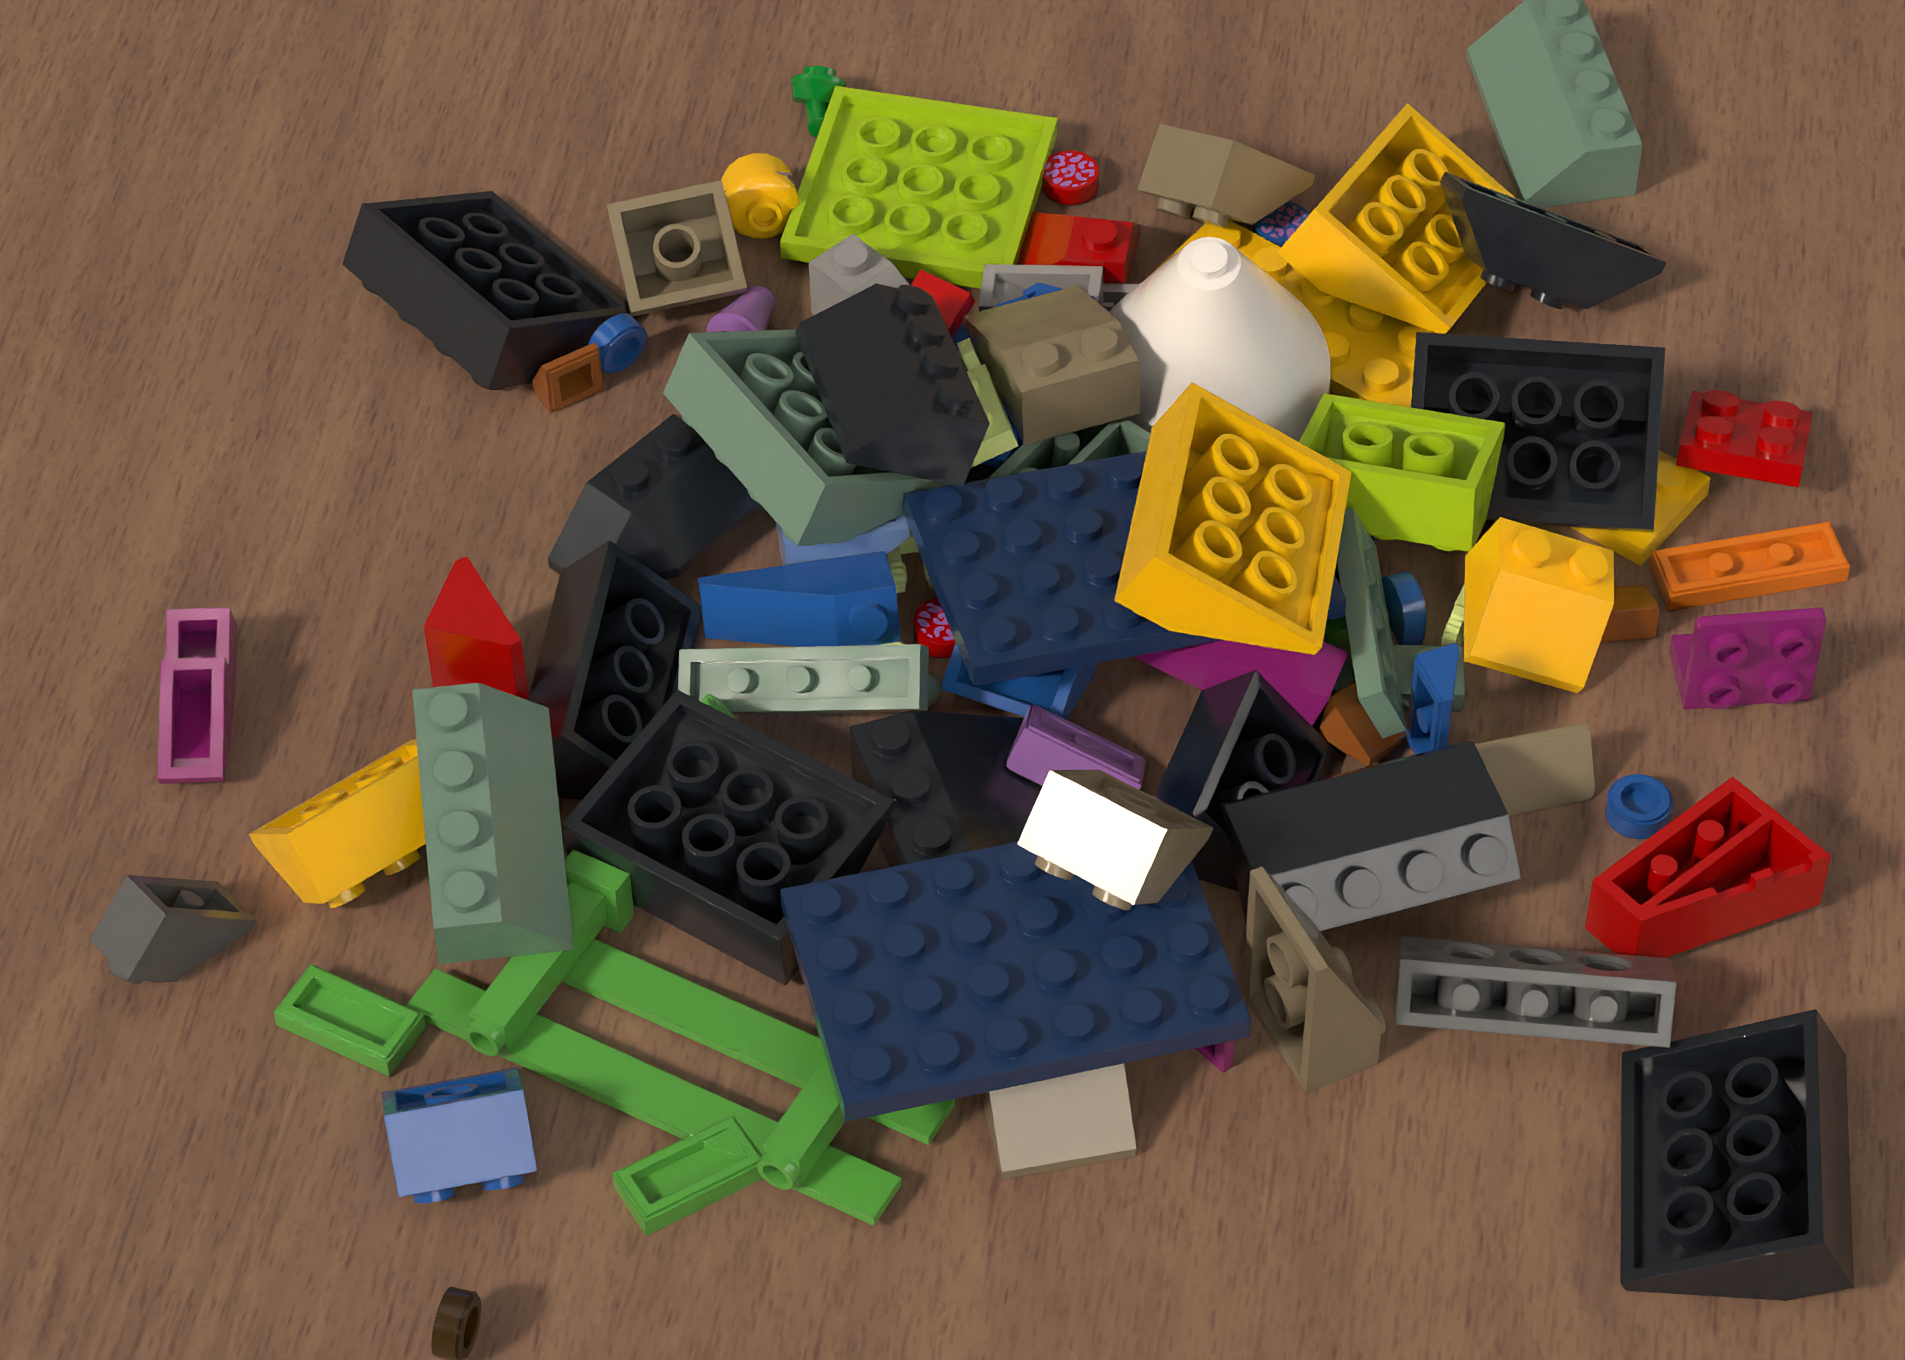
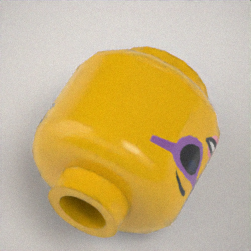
M751 153L739 157L727 167L721 178L733 228L739 234L751 239H768L780 235L784 232L791 209L799 204V197L790 168L780 158L768 153Z

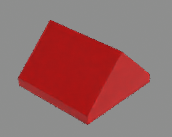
M465 556L455 560L424 625L433 687L481 683L528 700L529 691L522 640L469 558Z

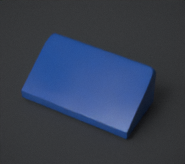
M1457 643L1416 654L1406 730V741L1414 754L1448 746L1459 656V645Z

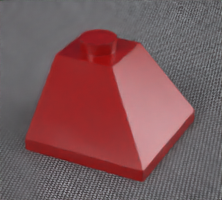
M1032 212L1017 265L1103 266L1104 283L1130 284L1141 224Z

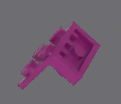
M1806 608L1701 616L1695 621L1693 634L1672 635L1669 653L1684 710L1699 708L1722 709L1729 706L1765 703L1787 704L1793 701L1810 700L1827 621L1824 609Z

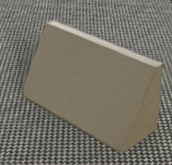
M1587 723L1475 744L1509 816L1589 801L1594 798L1595 779L1591 734Z

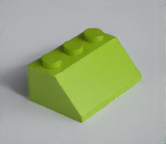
M1324 393L1299 442L1352 472L1346 509L1352 507L1355 509L1369 535L1380 540L1398 539L1432 545L1444 551L1462 550L1469 552L1476 544L1487 519L1504 438L1505 423Z

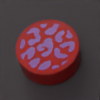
M1067 150L1057 152L1048 157L1043 173L1042 190L1049 199L1064 205H1076L1094 197L1099 188V167L1091 156L1080 151Z
M938 597L932 598L921 604L914 614V640L916 644L929 647V656L951 658L956 641Z

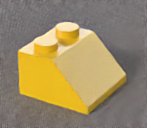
M1500 517L1465 555L1464 661L1578 694L1585 686L1614 605V551Z

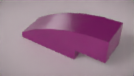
M230 607L166 609L165 659H161L159 784L225 781L233 721L238 627Z
M1219 640L1133 657L1201 691L1256 670L1313 726L1330 698L1348 652L1326 642H1323L1322 648L1315 655Z

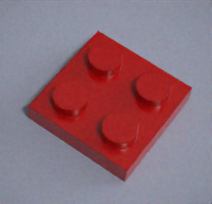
M1710 390L1705 393L1692 391L1679 444L1676 466L1799 488L1813 412L1800 410L1796 405L1786 401L1775 400L1760 403L1739 399L1735 394L1724 390Z

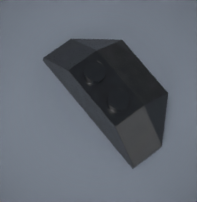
M1444 172L1441 178L1440 185L1465 255L1483 269L1480 278L1498 288L1512 292L1517 283L1532 289L1530 293L1532 298L1553 308L1562 310L1565 303L1569 302L1589 309L1661 274L1667 263L1641 244L1572 220L1448 172Z
M672 414L586 482L548 557L549 568L560 574L561 570L610 540L664 580L679 577L764 507L752 499L748 489L726 465L716 458L714 451L696 430L686 424L681 415Z

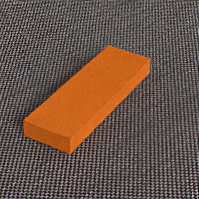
M1830 521L1651 551L1649 567L1668 611L1845 582L1848 580L1850 565Z

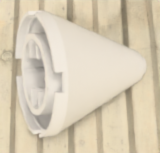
M1204 237L1190 242L1122 298L1110 311L1120 322L1140 360L1141 413L1126 418L1151 433L1154 424L1193 382L1299 442L1323 394H1329L1331 363L1329 350L1323 332L1311 312L1292 293L1223 239Z

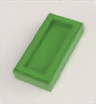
M310 964L274 1011L277 1026L389 1077L426 1029L424 1014L313 964Z
M730 1117L612 1173L613 1186L644 1234L648 1236L763 1179L755 1165L760 1161L761 1157L734 1118ZM728 1129L747 1157L738 1162L732 1161L704 1148L703 1141Z

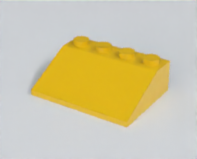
M1407 103L1277 253L1292 266L1298 275L1307 279L1323 293L1435 333L1446 334L1487 282L1480 278L1483 269L1464 253L1440 185L1441 178L1444 172H1448L1505 195L1514 196Z
M1192 382L1152 427L1114 601L1172 632L1315 655L1322 648L1352 472Z

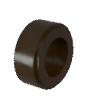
M452 1286L445 1291L436 1313L432 1331L431 1347L434 1357L446 1360H464L469 1356L477 1337L481 1318V1299L477 1292Z

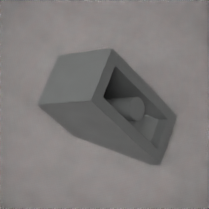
M127 875L89 941L108 959L107 966L110 971L122 980L133 984H141L143 981L175 982L250 932L256 919L219 882Z

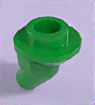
M806 66L803 68V74L791 77L792 101L806 104L808 131L815 138L819 134L835 86L846 87V82L836 77L837 71L825 66Z

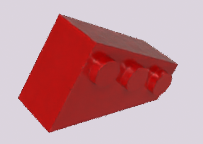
M1732 776L1592 880L1585 929L1614 954L1666 958L1820 905L1831 855Z

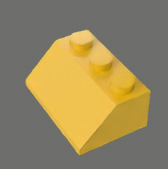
M417 739L408 741L249 833L255 847L304 903L325 904L328 902L330 908H336L361 895L366 890L362 881L383 869L386 876L392 875L409 867L421 858L417 849L426 844Z

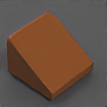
M595 342L540 367L532 380V388L550 413L603 390L599 347Z
M1645 584L1614 587V605L1600 642L1656 638L1660 611L1657 601Z
M1353 681L1329 698L1318 731L1328 743L1366 767L1373 765L1405 743L1407 734L1403 731L1382 739L1358 700L1356 681Z

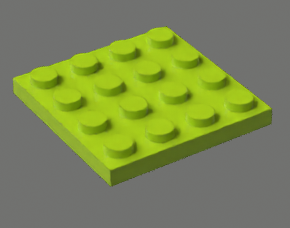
M835 86L798 190L799 204L791 209L780 240L781 259L809 263L848 236L854 234L893 263L903 277L915 279L921 269L953 285L981 289L985 264L1017 265L1030 218L1035 210L1043 184L1044 169L1048 157L1052 155L1058 135V118Z

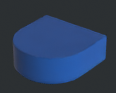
M1408 571L1384 576L1382 584L1386 608L1391 617L1389 619V626L1399 645H1422L1425 638L1427 615L1424 597L1416 578Z

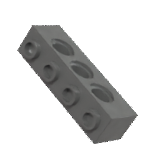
M1400 936L1395 989V1025L1670 1048L1677 982L1671 958Z

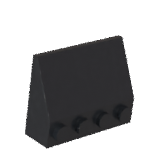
M493 191L364 203L361 205L342 263L344 267L362 281V285L366 290L381 297L398 312L401 320L416 327L434 343L435 348L440 353L451 357L471 375L472 380L477 385L488 390H502L505 387L532 384V380L542 365L587 346L594 332L606 320L622 313L631 315L626 300Z
M1416 332L1411 408L1505 423L1504 438L1486 521L1496 522L1502 517L1522 524L1639 532L1654 531L1665 348Z
M676 690L562 823L567 856L574 849L630 874L633 905L786 986L800 968L781 907V889L859 874L894 810V800L717 709Z
M910 710L850 726L853 779L894 800V810L878 838L889 867L1019 841L1043 787L1011 771L1007 767L1008 756L1024 718Z
M1817 1009L1671 1041L1670 1048L1648 1046L1622 1052L1620 1284L1626 1291L1788 1301L1854 1288L1846 1054Z

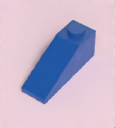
M885 551L698 578L705 638L794 647L860 646L901 642L896 585Z

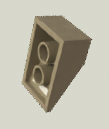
M1078 285L963 316L964 326L983 364H986L993 378L999 396L1023 445L1141 413L1140 360L1118 319Z
M1261 866L1251 870L1242 994L1305 1093L1378 1064L1381 1034L1385 1032V1021L1379 1005L1372 996L1367 995L1364 997L1354 983L1352 970L1344 952L1338 946L1331 948L1317 925L1265 868Z

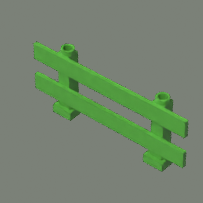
M574 849L565 859L574 950L507 957L510 959L486 991L435 968L406 1005L424 1014L426 1023L468 1041L474 1049L484 1055L501 1056L681 1139L692 1136L727 1118L733 1117L761 1157L760 1161L755 1165L759 1174L769 1184L783 1190L793 1189L872 1226H875L902 1186L901 1177L829 1145L845 1120L819 1037L594 939L604 926L621 933L633 918L634 906L630 874ZM563 982L797 1086L802 1090L781 1120L777 1122L537 1013L559 984ZM955 1099L867 1118L929 1145L954 1109ZM728 1129L703 1141L704 1148L734 1162L747 1157Z

